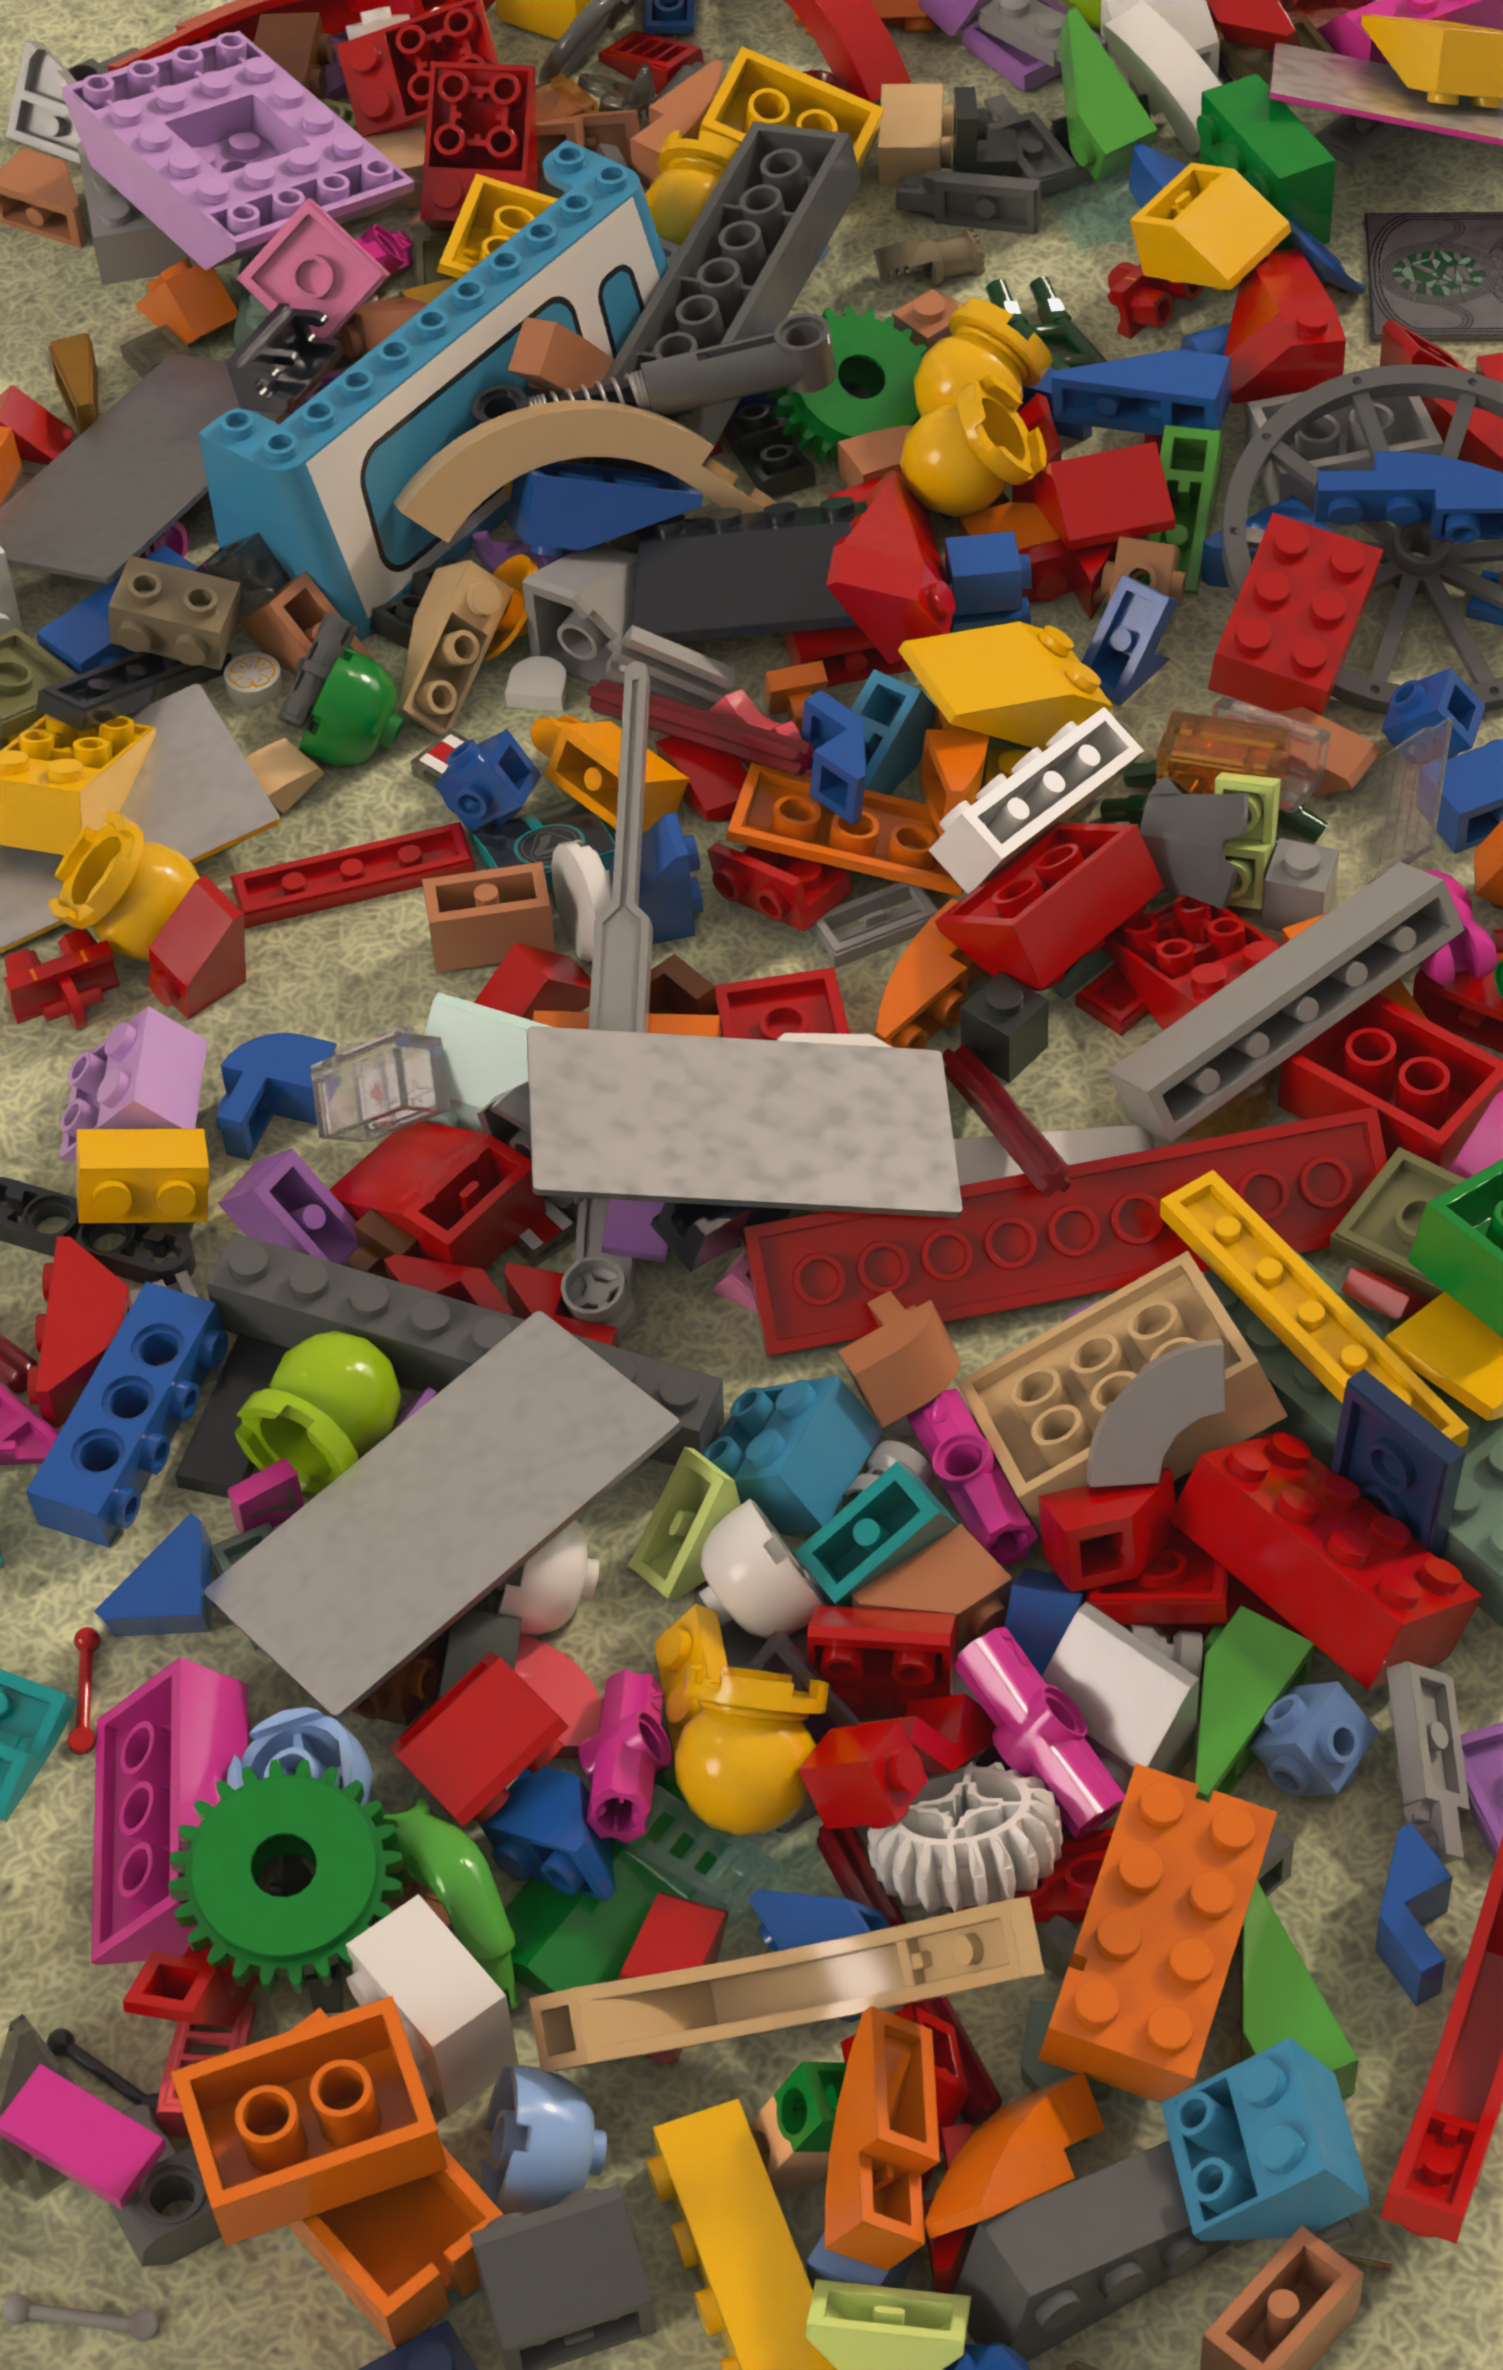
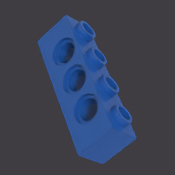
M145 1282L26 1491L39 1525L109 1548L120 1529H127L132 1525L140 1508L141 1494L152 1474H159L167 1462L170 1452V1441L180 1423L188 1421L195 1412L199 1400V1389L210 1369L218 1368L225 1357L228 1335L224 1331L215 1302ZM165 1361H170V1362H168V1363H166V1364H164V1365H159V1366H157V1364H159V1363H162V1362H165ZM140 1414V1415H138V1416H136V1417L129 1418V1417L132 1416V1415ZM112 1466L111 1468L105 1471L97 1472L102 1468Z

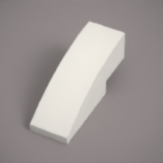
M1142 0L1100 28L1140 95L1148 94L1150 112L1153 117L1163 112L1186 152L1192 155L1200 149L1197 118L1201 115L1202 92L1222 84L1208 65L1173 26Z

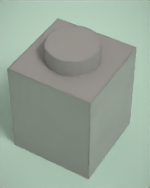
M1279 838L1264 880L1261 928L1282 932V928L1330 912L1336 894L1339 850Z

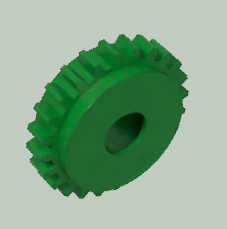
M846 306L840 317H836L831 308L824 310L821 317L826 319L830 327L837 368V376L829 386L814 393L793 392L786 387L768 391L769 398L778 400L772 412L775 418L786 417L788 420L782 433L785 436L796 434L800 439L797 449L800 452L808 448L812 449L817 453L816 463L821 464L826 458L835 461L836 471H839V441L868 432L915 425L921 418L916 407L913 379L927 347L925 344L914 346L909 340L912 335V331L909 328L900 332L893 327L894 318L889 316L884 322L875 319L874 310L869 308L864 316L855 315L852 306ZM848 381L860 385L868 392L870 398L862 399L850 395L842 388L840 382Z
M301 1759L296 1768L295 1775H284L279 1760H271L269 1777L258 1780L253 1770L247 1766L242 1768L244 1786L234 1791L229 1784L220 1780L215 1784L220 1802L214 1807L201 1800L194 1804L197 1817L201 1821L199 1827L180 1825L178 1833L181 1842L189 1848V1851L172 1852L169 1860L172 1869L185 1875V1877L176 1878L168 1882V1887L173 1900L189 1902L182 1904L174 1910L180 1928L198 1925L187 1937L191 1949L196 1953L212 1946L207 1958L208 1964L212 1967L221 1965V1969H224L230 1962L234 1964L232 1976L237 1986L243 1987L250 1980L253 1973L260 1975L261 1984L266 1994L273 1993L277 1986L278 1978H289L294 1993L301 1994L304 1990L305 1976L314 1973L317 1974L318 1979L325 1987L332 1985L331 1966L340 1962L346 1969L352 1972L353 1962L348 1956L346 1944L393 1912L384 1903L385 1900L394 1901L403 1898L402 1882L393 1877H387V1875L396 1874L404 1870L402 1853L392 1850L384 1851L398 1842L394 1824L375 1827L385 1816L383 1805L379 1800H374L361 1806L360 1804L365 1795L363 1784L355 1780L344 1790H341L339 1788L340 1778L338 1770L335 1767L330 1766L319 1780L312 1778L309 1760ZM285 1855L301 1856L315 1865L316 1873L311 1883L298 1894L289 1897H276L262 1891L258 1887V1878L264 1867L276 1858Z

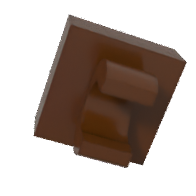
M372 1209L353 1225L359 1248L347 1260L348 1267L387 1278L384 1259L394 1254L421 1258L418 1241Z

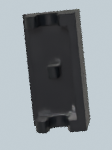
M279 303L225 363L241 409L292 413L344 354L340 340L330 337L320 338L310 330L309 325L315 327L324 326L329 320L327 315L317 310L290 308L289 303Z
M666 1202L661 1213L652 1219L650 1225L691 1273L743 1242V1227L778 1221L789 1215L791 1209Z

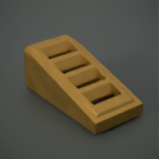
M87 333L51 341L50 346H48L55 383L79 436L98 420V370L90 335Z

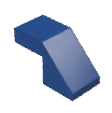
M819 690L804 700L801 731L803 740L809 742L814 747L810 796L851 825H854L861 821L866 780L864 718L824 691Z
M1409 1823L1398 1830L1379 1914L1375 1952L1413 2003L1418 2006L1441 1993L1446 1958L1421 1926L1448 1912L1453 1877L1413 1824Z

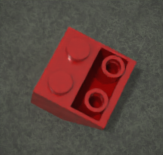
M817 1605L808 1624L807 1648L809 1683L810 1680H820L829 1684L826 1711L822 1715H828L838 1720H855L860 1717L900 1718L905 1717L908 1701L953 1695L955 1667L953 1664L956 1662L957 1656L956 1614Z
M489 1651L390 1744L387 1749L431 1797L464 1827L473 1818L478 1823H482L494 1815L510 1797V1792L506 1787L524 1769L527 1768L531 1773H535L552 1760L563 1746L558 1737L569 1726L501 1657Z

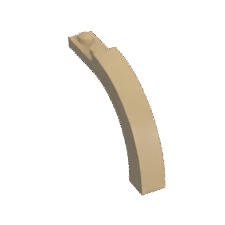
M564 400L536 404L505 413L478 425L456 438L434 455L409 480L393 501V504L402 514L449 544L468 516L485 499L505 484L541 466L583 457H612L651 465L686 482L721 507L738 508L742 514L764 512L765 507L777 502L757 488L748 496L733 486L738 475L712 457L709 458L704 466L703 463L714 446L702 436L676 421L649 410L621 403L598 400Z
M1028 1896L999 1901L826 1942L687 1969L574 1987L529 1998L540 2067L542 2071L549 2073L859 2015L870 2006L881 2010L1045 1973L1030 1897Z

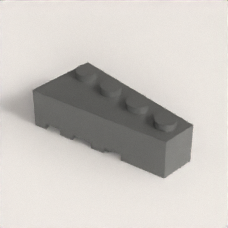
M1170 2140L979 2222L953 2294L971 2296L967 2332L975 2344L989 2345L991 2342H998L1012 2348L1026 2362H1029L1177 2275L1187 2272L1198 2263L1229 2245L1238 2248L1251 2243L1255 2239L1201 2241L1193 2235Z

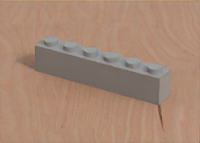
M1397 863L1109 1069L1107 1072L1130 1121L1170 1143L1465 931L1444 879L1405 863Z

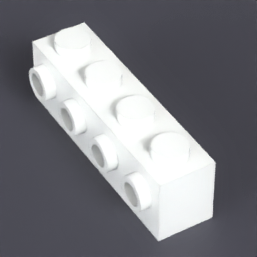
M1105 707L1079 726L1073 721L1067 723L1046 743L1048 747L1046 751L1042 752L1038 747H1035L1011 769L1013 773L1011 777L1007 779L1003 773H1000L977 793L975 798L978 801L971 806L967 800H964L939 822L940 827L945 832L928 851L967 894L1054 824L1066 822L1109 789L1144 752Z

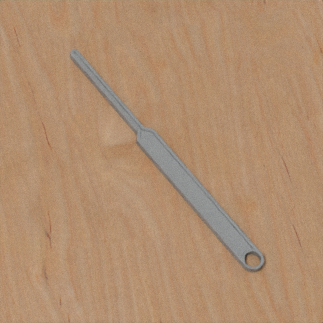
M640 661L631 662L625 668L612 904L595 920L588 1027L590 1030L648 1033L653 926L650 918L638 906L650 676L646 665ZM585 1198L581 1203H578L575 1262L591 1255L605 1256L614 1260L623 1270L628 1287L634 1295L636 1258L601 1252L610 1199Z

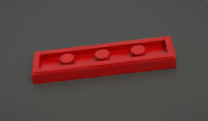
M457 822L232 875L230 880L237 907L244 914V929L423 887L422 879L476 872L462 824Z

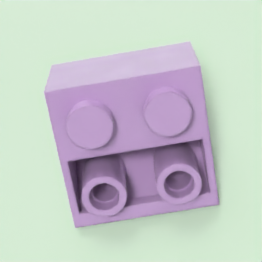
M149 1006L129 1022H121L116 1025L104 1042L91 1052L85 1051L80 1054L70 1069L68 1082L71 1084L68 1107L60 1122V1130L64 1133L59 1159L64 1162H76V1129H195L208 1040Z

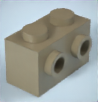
M130 555L108 605L110 643L124 646L135 652L144 651L176 659L187 665H200L221 670L241 621L240 582Z

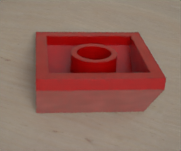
M1156 442L1051 462L1027 483V493L1069 551L1118 541L1119 537L1134 538L1175 529V516Z

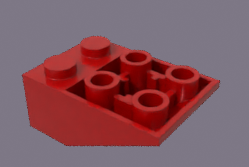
M462 0L336 45L358 133L362 137L422 126L426 137L431 61L499 64L482 0Z
M431 61L420 219L431 230L453 231L476 174L537 192L535 66Z
M1181 895L1168 905L1122 923L1105 937L1106 943L1103 946L1136 994L1145 1001L1146 1008L1163 1031L1281 947L1280 944L1227 908L1223 910L1186 895Z
M413 1119L399 1126L329 1189L356 1222L372 1209L418 1241L422 1259L484 1270L546 1213L544 1197L535 1195L532 1192L530 1159L490 1134Z

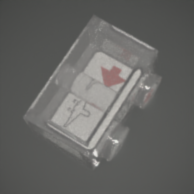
M407 1025L385 1027L376 1032L377 1039L367 1043H349L338 1046L334 1049L335 1056L311 1065L319 1138L359 1143L370 1142L450 1111L441 1037L415 1034L414 1028Z

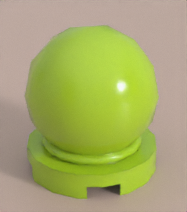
M336 1330L307 1338L285 1353L269 1384V1389L266 1388L254 1392L238 1411L236 1416L241 1417L242 1424L235 1431V1437L246 1456L260 1471L280 1460L287 1459L297 1472L299 1481L307 1484L302 1491V1495L313 1499L359 1460L358 1458L363 1457L390 1433L398 1415L401 1398L399 1383L393 1366L386 1354L365 1338Z

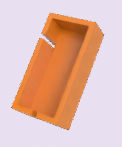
M1136 1763L1038 2060L1077 2074L1084 2072L1088 2078L1162 2103L1191 2088L1195 2079L1277 1812L1215 1790L1208 1803L1196 1798L1199 1788L1198 1784Z
M319 2007L291 2030L329 2017ZM443 2145L447 2169L288 2224V2227L393 2350L417 2337L451 2309L447 2293L452 2288L463 2299L480 2285L470 2233L484 2229L489 2222L504 2215Z

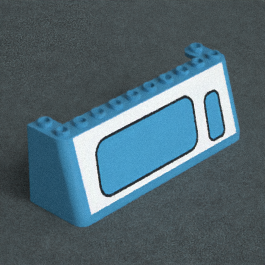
M565 140L550 152L543 161L546 181L563 190L564 195L282 423L278 424L256 412L246 409H232L219 416L198 433L225 579L240 582L241 593L260 603L276 588L306 572L343 619L351 622L350 624L359 628L356 637L362 641L375 632L370 629L373 608L393 601L402 595L410 594L413 573L437 564L444 559L459 560L472 549L471 535L473 533L488 531V534H490L508 518L510 498L505 487L502 486L468 516L448 544L402 514L393 504V501L409 480L434 455L453 440L476 427L471 411L472 402L481 392L494 386L509 385L522 390L527 398L533 395L536 397L537 394L541 395V393L528 387V381L507 371L525 317L557 322L598 347L613 361L615 360L669 267L640 179L633 170L569 140Z

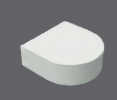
M533 656L518 662L512 668L505 691L506 708L563 712L568 692L567 672L564 665L558 660L547 656Z

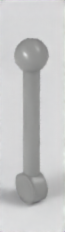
M23 2294L9 2296L5 2300L2 2309L4 2318L14 2325L23 2324L28 2319L130 2332L131 2336L140 2342L152 2340L160 2329L157 2314L149 2309H140L130 2317L31 2303V2300Z

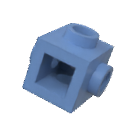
M1339 1682L1291 1686L1286 1695L1269 1708L1264 1717L1265 1725L1249 1748L1267 1768L1268 1777L1273 1784L1282 1791L1295 1797L1338 1794V1792L1353 1781L1357 1774V1764L1379 1734V1730Z

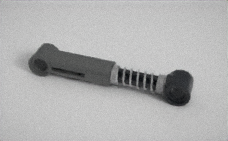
M795 314L781 321L774 332L640 363V371H635V373L631 371L630 375L625 373L623 381L617 382L615 378L610 377L609 384L601 385L596 380L593 388L587 389L585 385L580 384L579 391L573 393L566 387L564 395L556 396L551 391L547 399H545L543 393L541 395L537 394L536 397L533 395L527 398L526 394L515 386H494L476 396L472 402L471 411L475 426L477 427L484 422L511 411L536 404L564 400H598L621 403L649 410L661 416H668L784 387L793 392L814 393L825 389L837 376L830 327L826 319L817 314Z

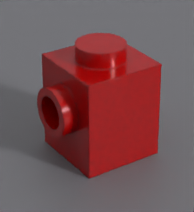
M900 1720L831 1728L797 1769L826 1830L869 1825L873 1829H883L892 1826L908 1814L910 1804L929 1781L923 1769L921 1758L913 1748Z

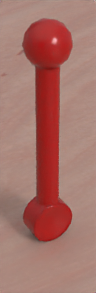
M91 1627L79 1629L73 1640L74 1646L80 1651L76 1728L68 1734L67 1742L70 1751L76 1755L88 1754L94 1749L96 1744L95 1735L90 1729L93 1652L99 1648L101 1638L99 1633Z

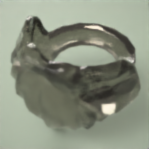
M645 62L633 85L591 73L581 74L577 85L582 90L600 98L599 112L637 110L639 123L643 119V110L647 109L652 103L656 90L649 64Z

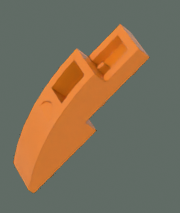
M954 898L932 916L913 938L899 959L887 983L879 1007L876 1038L893 1048L924 1049L927 1041L944 1026L951 1028L959 1023L960 1007L969 1000L968 980H976L985 971L939 932L935 920L959 902Z

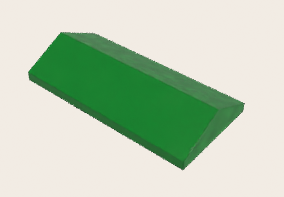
M673 1752L672 1765L655 1775L651 1811L648 1814L646 1832L627 1843L610 1837L616 1892L607 1902L580 1893L569 1896L558 1891L550 1884L529 1879L505 1908L509 1924L515 1935V1946L511 1949V1958L517 1982L541 1996L574 1987L619 1980L620 1972L657 1893L662 1891L690 1900L740 1836H734L709 1827L688 1808L676 1784L675 1752Z

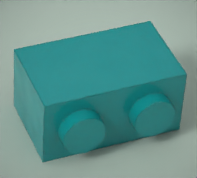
M897 1461L793 1553L836 1605L852 1607L853 1593L945 1535L959 1524L924 1482Z

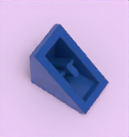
M190 1513L94 1610L104 1628L114 1637L211 1632V1602L204 1594L205 1588L211 1584V1539L202 1522L193 1513Z
M1025 1568L1011 1586L1005 1627L1042 1677L1074 1615L1086 1602L1087 1590L1070 1593L1057 1574Z

